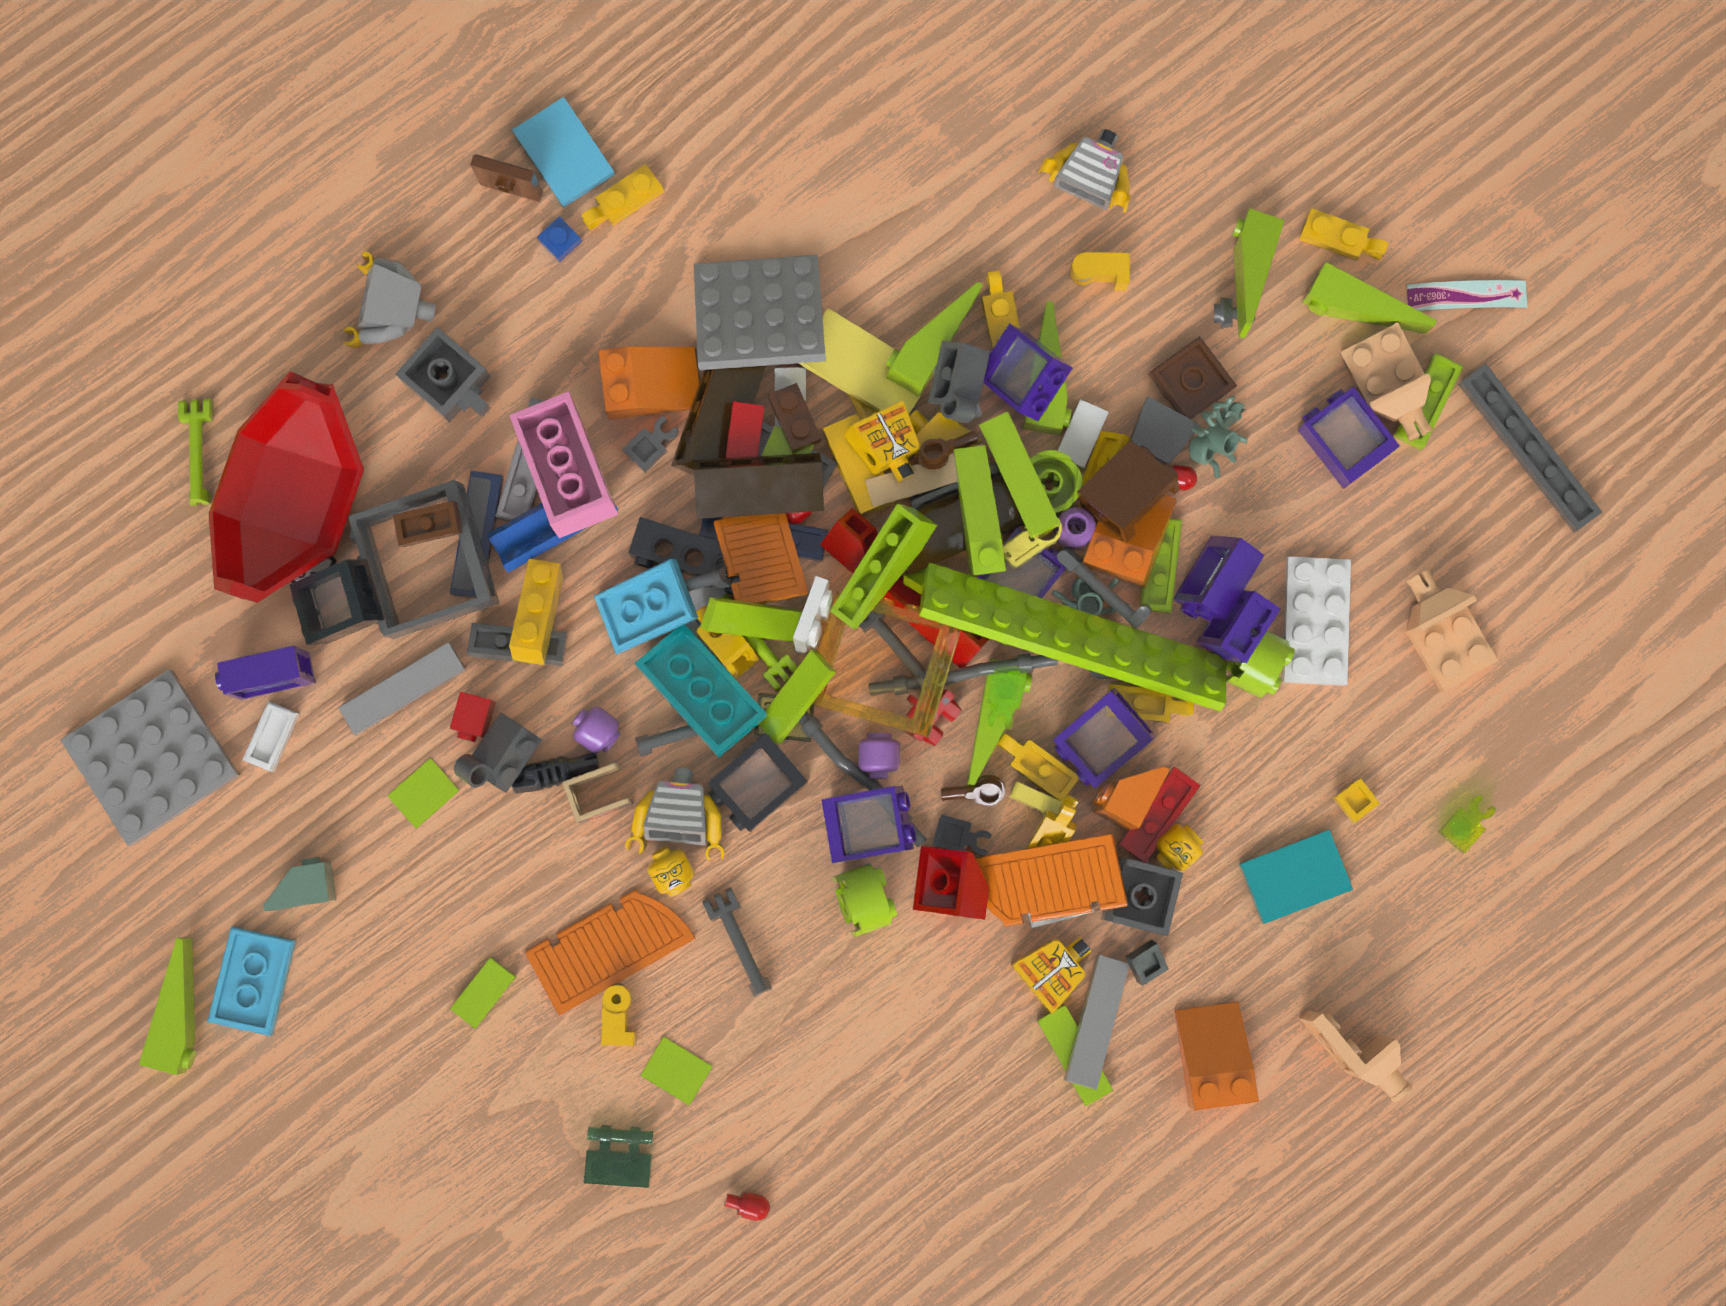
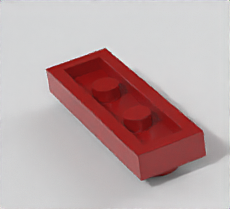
M1173 767L1166 776L1140 828L1128 830L1118 845L1141 862L1146 863L1157 848V840L1172 827L1201 785L1176 767Z

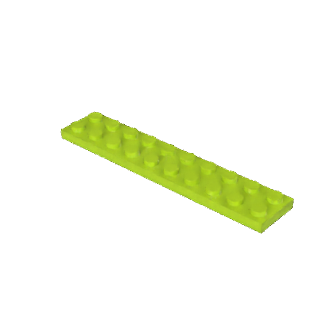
M930 562L925 570L919 610L920 617L1220 712L1226 705L1227 660L1222 659L1215 653Z

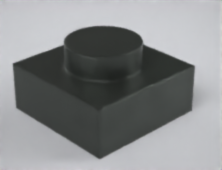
M1153 940L1146 942L1125 956L1136 982L1142 986L1169 970L1158 943Z

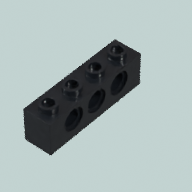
M642 517L639 518L628 551L631 558L635 559L634 564L649 569L653 567V564L659 565L669 559H676L682 576L686 574L695 577L709 573L716 569L720 562L724 561L719 541ZM668 542L672 544L673 551L669 556L660 557L656 554L657 547L661 543ZM692 552H700L703 555V561L698 566H689L686 563L687 556ZM726 576L727 579H731V584L740 582L739 576ZM731 586L724 589V592L734 595Z

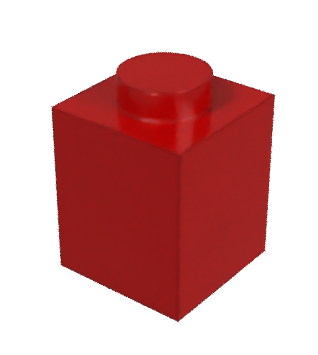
M460 692L449 729L458 731L457 738L476 742L477 737L484 738L488 732L496 702L491 699Z

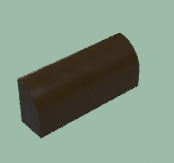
M766 366L703 371L671 464L672 467L694 475L693 460L725 458L732 402L754 403Z
M820 453L693 460L697 519L824 511L823 473Z
M1001 472L991 475L1002 535L1025 524ZM959 490L915 508L937 524V527L921 552L906 569L909 575L926 568L929 562L935 564L966 550Z

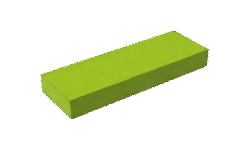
M1438 353L1433 354L1424 374H1429L1431 381L1422 410L1432 429H1434L1464 367ZM1399 423L1393 437L1419 450L1424 449L1432 431L1422 436L1418 426L1414 423L1420 436L1409 442L1402 424Z
M1170 519L1146 588L1141 587L1139 607L1142 604H1148L1151 606L1152 612L1168 614L1172 612L1182 520Z
M811 650L765 710L767 717L759 725L774 743L782 744L836 673L818 651Z
M1064 1004L1054 1013H1048L1038 1019L1037 1022L1066 1072L1078 1026ZM1103 1071L1101 1072L1097 1090L1072 1083L1084 1106L1114 1091Z

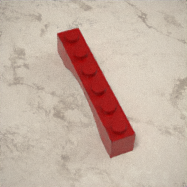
M852 508L835 523L820 545L853 574L878 533L871 523ZM901 575L881 600L923 635L927 641L931 642L959 668L966 667L990 639L920 617L919 610L922 595L904 585V577Z

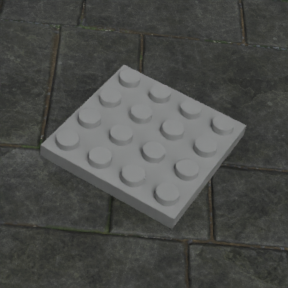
M818 255L694 264L699 370L826 361Z
M170 669L61 739L64 747L127 846L135 845L240 776L177 676Z

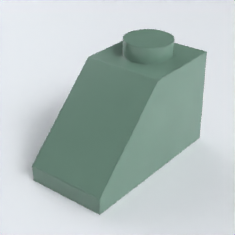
M320 857L302 859L301 866L291 867L264 903V911H275L335 901L336 895L331 862H321Z

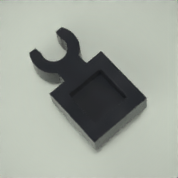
M940 815L932 846L964 851L965 846H970L974 853L986 855L987 850L980 849L977 846V839L979 837L991 838L992 834L984 830L971 833L969 831L972 823Z

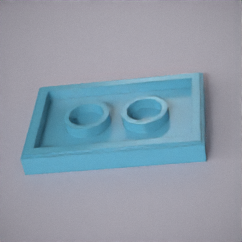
M564 97L512 129L514 135L563 208L615 175L613 169Z
M669 559L594 595L616 654L626 652L699 618L676 559Z
M231 927L207 1022L272 1036L296 940Z

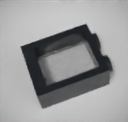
M346 559L289 585L306 645L328 644L384 620L367 559Z
M765 733L708 782V785L712 788L708 794L719 807L724 803L732 811L729 819L740 831L746 828L751 833L802 789L808 781ZM761 749L765 751V753L771 758L775 765L770 761V759L763 753ZM779 769H780V770L783 772V774L790 780V782L792 783V785H791V784L788 782V780L782 775V773L779 771Z

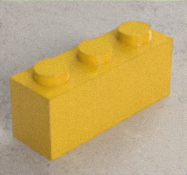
M857 413L824 427L823 436L834 461L837 462V468L856 511L861 516L867 517L895 505V501L875 507L872 505L865 480L884 475V472L872 473L844 436V433L852 424L860 421Z
M536 559L528 560L509 644L514 661L545 665L563 583L560 563Z

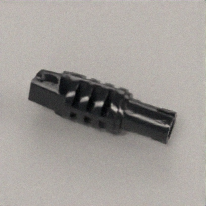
M591 752L572 758L562 755L558 756V758H550L548 761L542 760L540 763L535 762L526 765L511 785L512 789L516 794L540 791L544 788H552L554 785L559 786L562 782L573 777L599 769L597 754Z

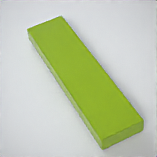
M1008 411L980 424L981 431L1031 538L1060 526L1061 524Z
M710 597L700 628L707 632L794 642L793 636L803 609Z

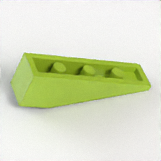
M1249 208L1244 219L1238 218L1232 236L1237 237L1233 250L1238 337L1245 339L1253 324L1285 221Z
M1327 262L1319 270L1303 300V303L1308 305L1310 311L1320 316L1327 315L1333 318L1390 327L1399 323L1402 330L1427 334L1437 322V320Z
M980 282L975 283L907 340L901 351L894 349L886 363V366L890 367L886 378L919 397L937 366L942 341H952L978 297L983 284Z
M1047 301L1044 308L1039 341L1062 359L1053 302ZM1036 353L1030 388L1047 363L1038 353ZM1065 382L1039 421L1025 416L1023 429L1060 435L1063 427L1069 426L1072 409L1066 408L1068 396Z
M986 445L954 449L969 575L975 576L1004 572L1006 568Z
M897 503L830 612L852 629H857L918 556L937 527V524L915 508Z
M990 658L989 662L999 661V659ZM1020 671L986 675L967 780L968 786L975 785L1020 703L1023 693H1029L1032 674H1020Z
M188 937L176 938L139 1062L141 1066L174 1075L186 1073L187 1069L192 1067L196 1057V1050H193L195 1044L192 938Z

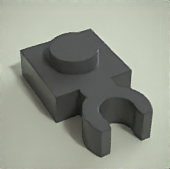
M665 416L660 417L655 422V430L652 433L644 427L622 449L644 473L668 452L662 444L673 441L679 434L676 427L670 433H663L661 431L662 426L667 422Z

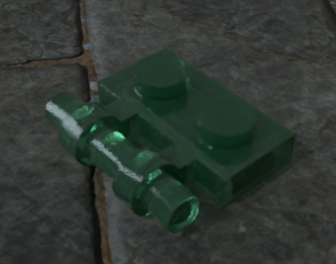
M602 1125L601 1128L589 1127L587 1140L600 1141V1150H586L584 1184L649 1188L652 1153H640V1144L652 1145L654 1132L641 1131V1127H631L630 1130L612 1129V1125ZM611 1142L629 1143V1152L611 1151Z

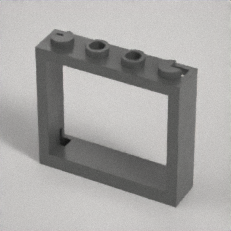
M452 480L348 516L351 524L349 536L352 542L357 544L360 554L357 556V559H367L384 616V620L376 624L379 625L383 636L396 639L500 603L464 484ZM446 500L448 502L455 501L458 503L463 533L458 534L477 598L399 624L370 526L391 520L394 514L428 507Z

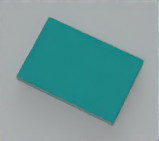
M1330 830L1323 831L1239 864L1262 924L1353 890Z

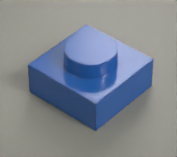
M560 216L537 236L538 241L559 262L582 242L581 238Z

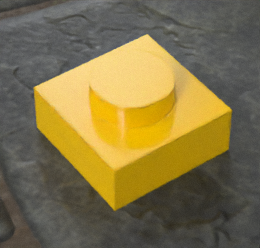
M1361 778L1356 779L1333 797L1352 823H1356L1380 804Z

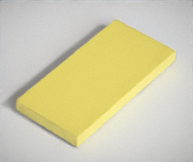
M827 308L822 316L826 361L798 364L877 412L903 401L908 414H910L934 373H932L919 397L887 379L890 367L886 366V363L894 348Z

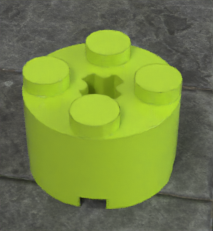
M1045 450L1032 456L1030 460L1058 518L1061 512L1073 507L1078 498L1077 491L1082 487V475L1076 464L1067 454L1056 450ZM1046 479L1052 480L1051 484L1054 487L1051 491L1046 490V486L1043 485Z
M1253 627L1251 634L1255 635L1257 630ZM1267 631L1247 664L1227 661L1226 670L1230 671V676H1226V682L1259 698L1267 693L1274 695L1282 681L1279 675L1284 665L1287 666L1291 662L1295 649L1289 646V641Z
M869 863L833 876V882L840 883V888L835 889V893L846 924L853 922L856 928L850 931L854 938L892 924V918L897 917V911L891 898L887 899L883 887L887 883L880 867L873 868Z

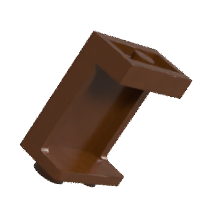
M1130 440L1077 493L1081 507L1089 511L1092 516L1127 543L1136 535L1134 525L1169 491L1176 494L1180 489L1177 479L1178 474L1169 464L1164 463L1162 465L1146 446L1141 445L1139 447Z

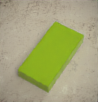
M490 957L450 1010L476 1029L517 977L494 958Z

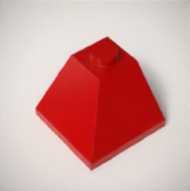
M921 846L912 910L985 920L989 886L973 853Z

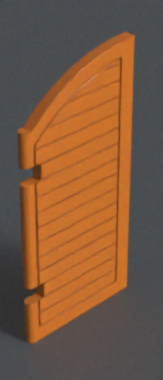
M785 513L722 517L721 520L713 522L728 576H739L740 582L731 584L735 600L765 604L808 594V588Z
M1113 833L975 858L989 886L987 908L1004 922L1005 927L1024 924L1023 914L1029 912L1032 922L1090 913L1093 911L1091 902L1099 901L1101 910L1128 906Z
M637 889L619 898L624 906L620 910L615 911L610 903L556 933L561 942L553 947L547 938L524 952L556 1012L560 1016L696 939L685 922L670 908L649 896L638 893Z

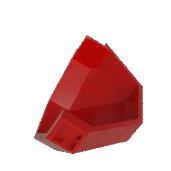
M289 371L237 430L208 513L215 590L258 603L336 553L364 472V467L333 384L316 383Z

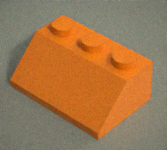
M1166 767L1157 768L1100 787L1092 804L1096 805L1093 813L1127 831L1140 828L1170 769Z

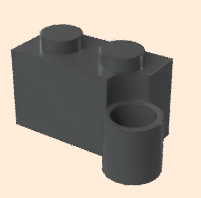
M942 341L928 403L941 406L942 415L948 419L962 423L971 422L976 415V405L980 400L990 351L966 343Z
M500 712L473 754H464L457 759L454 765V773L471 787H480L488 781L507 793L542 739Z

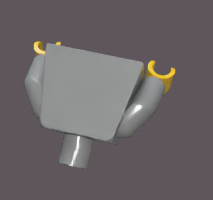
M369 252L361 253L363 259L369 261L365 266L357 264L359 270L367 275L357 325L358 328L363 329L358 331L353 327H346L344 332L347 334L354 333V339L351 342H343L345 345L351 348H358L362 344L384 343L402 337L413 328L415 318L432 322L436 304L419 300L421 284L415 281L414 275L401 262L380 257L374 259Z

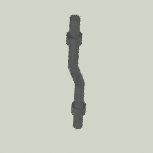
M1019 654L1018 658L978 663L936 674L937 679L931 687L949 685L984 675L1020 671V674L1033 672L1035 668L1058 665V660L1043 655ZM906 675L893 676V680L869 683L870 695L895 692V695L908 694L909 690L922 688L915 681V677L907 678Z
M807 711L799 720L802 725V731L808 738L812 737L837 767L869 791L883 788L876 779H869L868 773L861 771L856 764L842 754L822 730L823 725L815 716L811 717ZM892 797L877 799L892 817L890 821L896 826ZM908 813L909 822L914 825L911 821L913 817ZM914 825L916 842L913 843L918 848L927 839Z

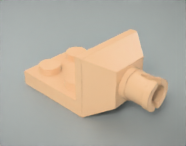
M1399 323L1341 351V355L1365 402L1376 416L1393 422L1399 420L1408 436L1409 442L1420 436L1414 423L1418 426L1422 436L1433 430L1422 410L1425 405L1431 378L1428 373L1424 374Z
M1429 569L1406 581L1418 601V604L1412 607L1406 633L1440 692L1449 689L1498 661L1467 607L1477 601L1474 595L1452 588H1446L1441 591L1431 576Z
M1308 1010L1299 1017L1346 1074L1372 1085L1380 1086L1393 1103L1402 1099L1412 1089L1411 1084L1402 1077L1397 1069L1401 1065L1400 1044L1396 1039L1378 1035L1365 1048L1360 1050L1351 1039L1346 1040L1338 1033L1341 1027L1330 1014L1325 1015L1323 1012L1319 1013Z

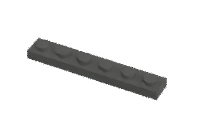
M1487 364L1481 366L1458 384L1573 532L1578 531L1602 513Z

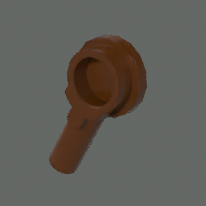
M971 431L947 441L942 438L929 439L918 450V461L927 469H940L946 465L949 455L954 453V449L966 448L977 443V434L975 431Z
M995 775L981 776L974 786L941 788L942 801L975 799L977 804L981 803L986 806L996 805L1005 795L1004 782Z

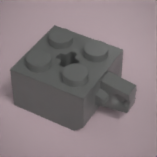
M438 327L395 374L403 384L449 423L460 410L465 412L468 407H471L481 417H484L491 409L479 397L483 392L481 387L491 375L476 359ZM443 372L448 374V376L444 379L440 378L439 374Z
M1118 857L1128 906L1103 910L1101 920L1168 936L1183 873ZM1144 888V894L1148 895V900L1142 901L1139 905V901L1134 895L1135 892L1141 891Z

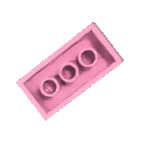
M569 391L509 415L549 523L558 538L618 515L578 408Z

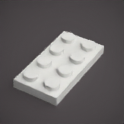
M1291 556L1286 558L1283 639L1289 641V646L1295 649V653L1291 662L1287 666L1284 665L1282 669V683L1348 685L1351 560Z
M818 576L815 577L793 636L796 653L805 656L808 655L810 649L817 650L822 636L821 620L827 622L833 606L832 591L829 590V582Z

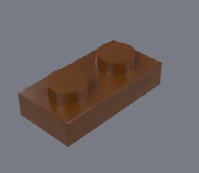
M797 383L768 394V400L791 453L821 443V436Z
M455 501L393 515L398 546L407 547L463 533L458 503Z

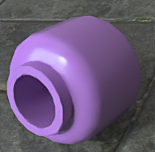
M1071 507L1061 512L1058 518L1062 524V532L1057 542L1062 547L1071 548L1074 551L1089 545L1096 528L1095 519L1092 514L1080 507ZM1057 527L1054 529V535H1056L1058 531Z
M595 706L589 711L583 708L572 721V724L576 726L573 732L574 740L592 753H598L601 750L606 753L621 734L618 731L619 722L617 719L599 706Z
M867 733V738L859 742V769L863 772H869V779H888L889 773L897 771L900 767V743L892 739V734Z

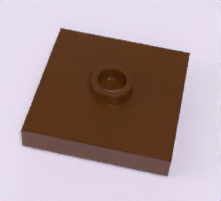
M473 155L470 166L480 185L540 202L543 191L533 170L481 155Z
M1200 336L1149 372V376L1176 412L1191 420L1237 387L1236 383Z

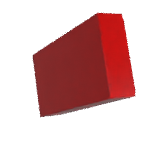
M732 402L725 458L758 456L764 406Z

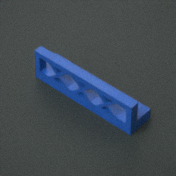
M541 503L488 533L487 536L500 556L504 568L509 573L528 562L529 559L537 557L584 529L558 538L549 523Z

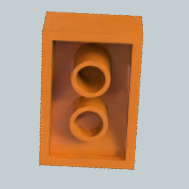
M628 346L598 350L605 412L609 420L691 409L699 386L695 347Z
M1167 495L1162 497L1134 525L1136 535L1127 543L1098 521L1083 563L1090 570L1146 588L1177 498Z
M1239 1002L1174 1010L1188 1107L1196 1111L1259 1102L1255 1071Z

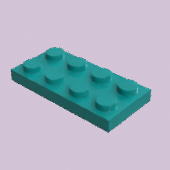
M685 624L673 630L635 662L640 672L718 758L767 717V713Z

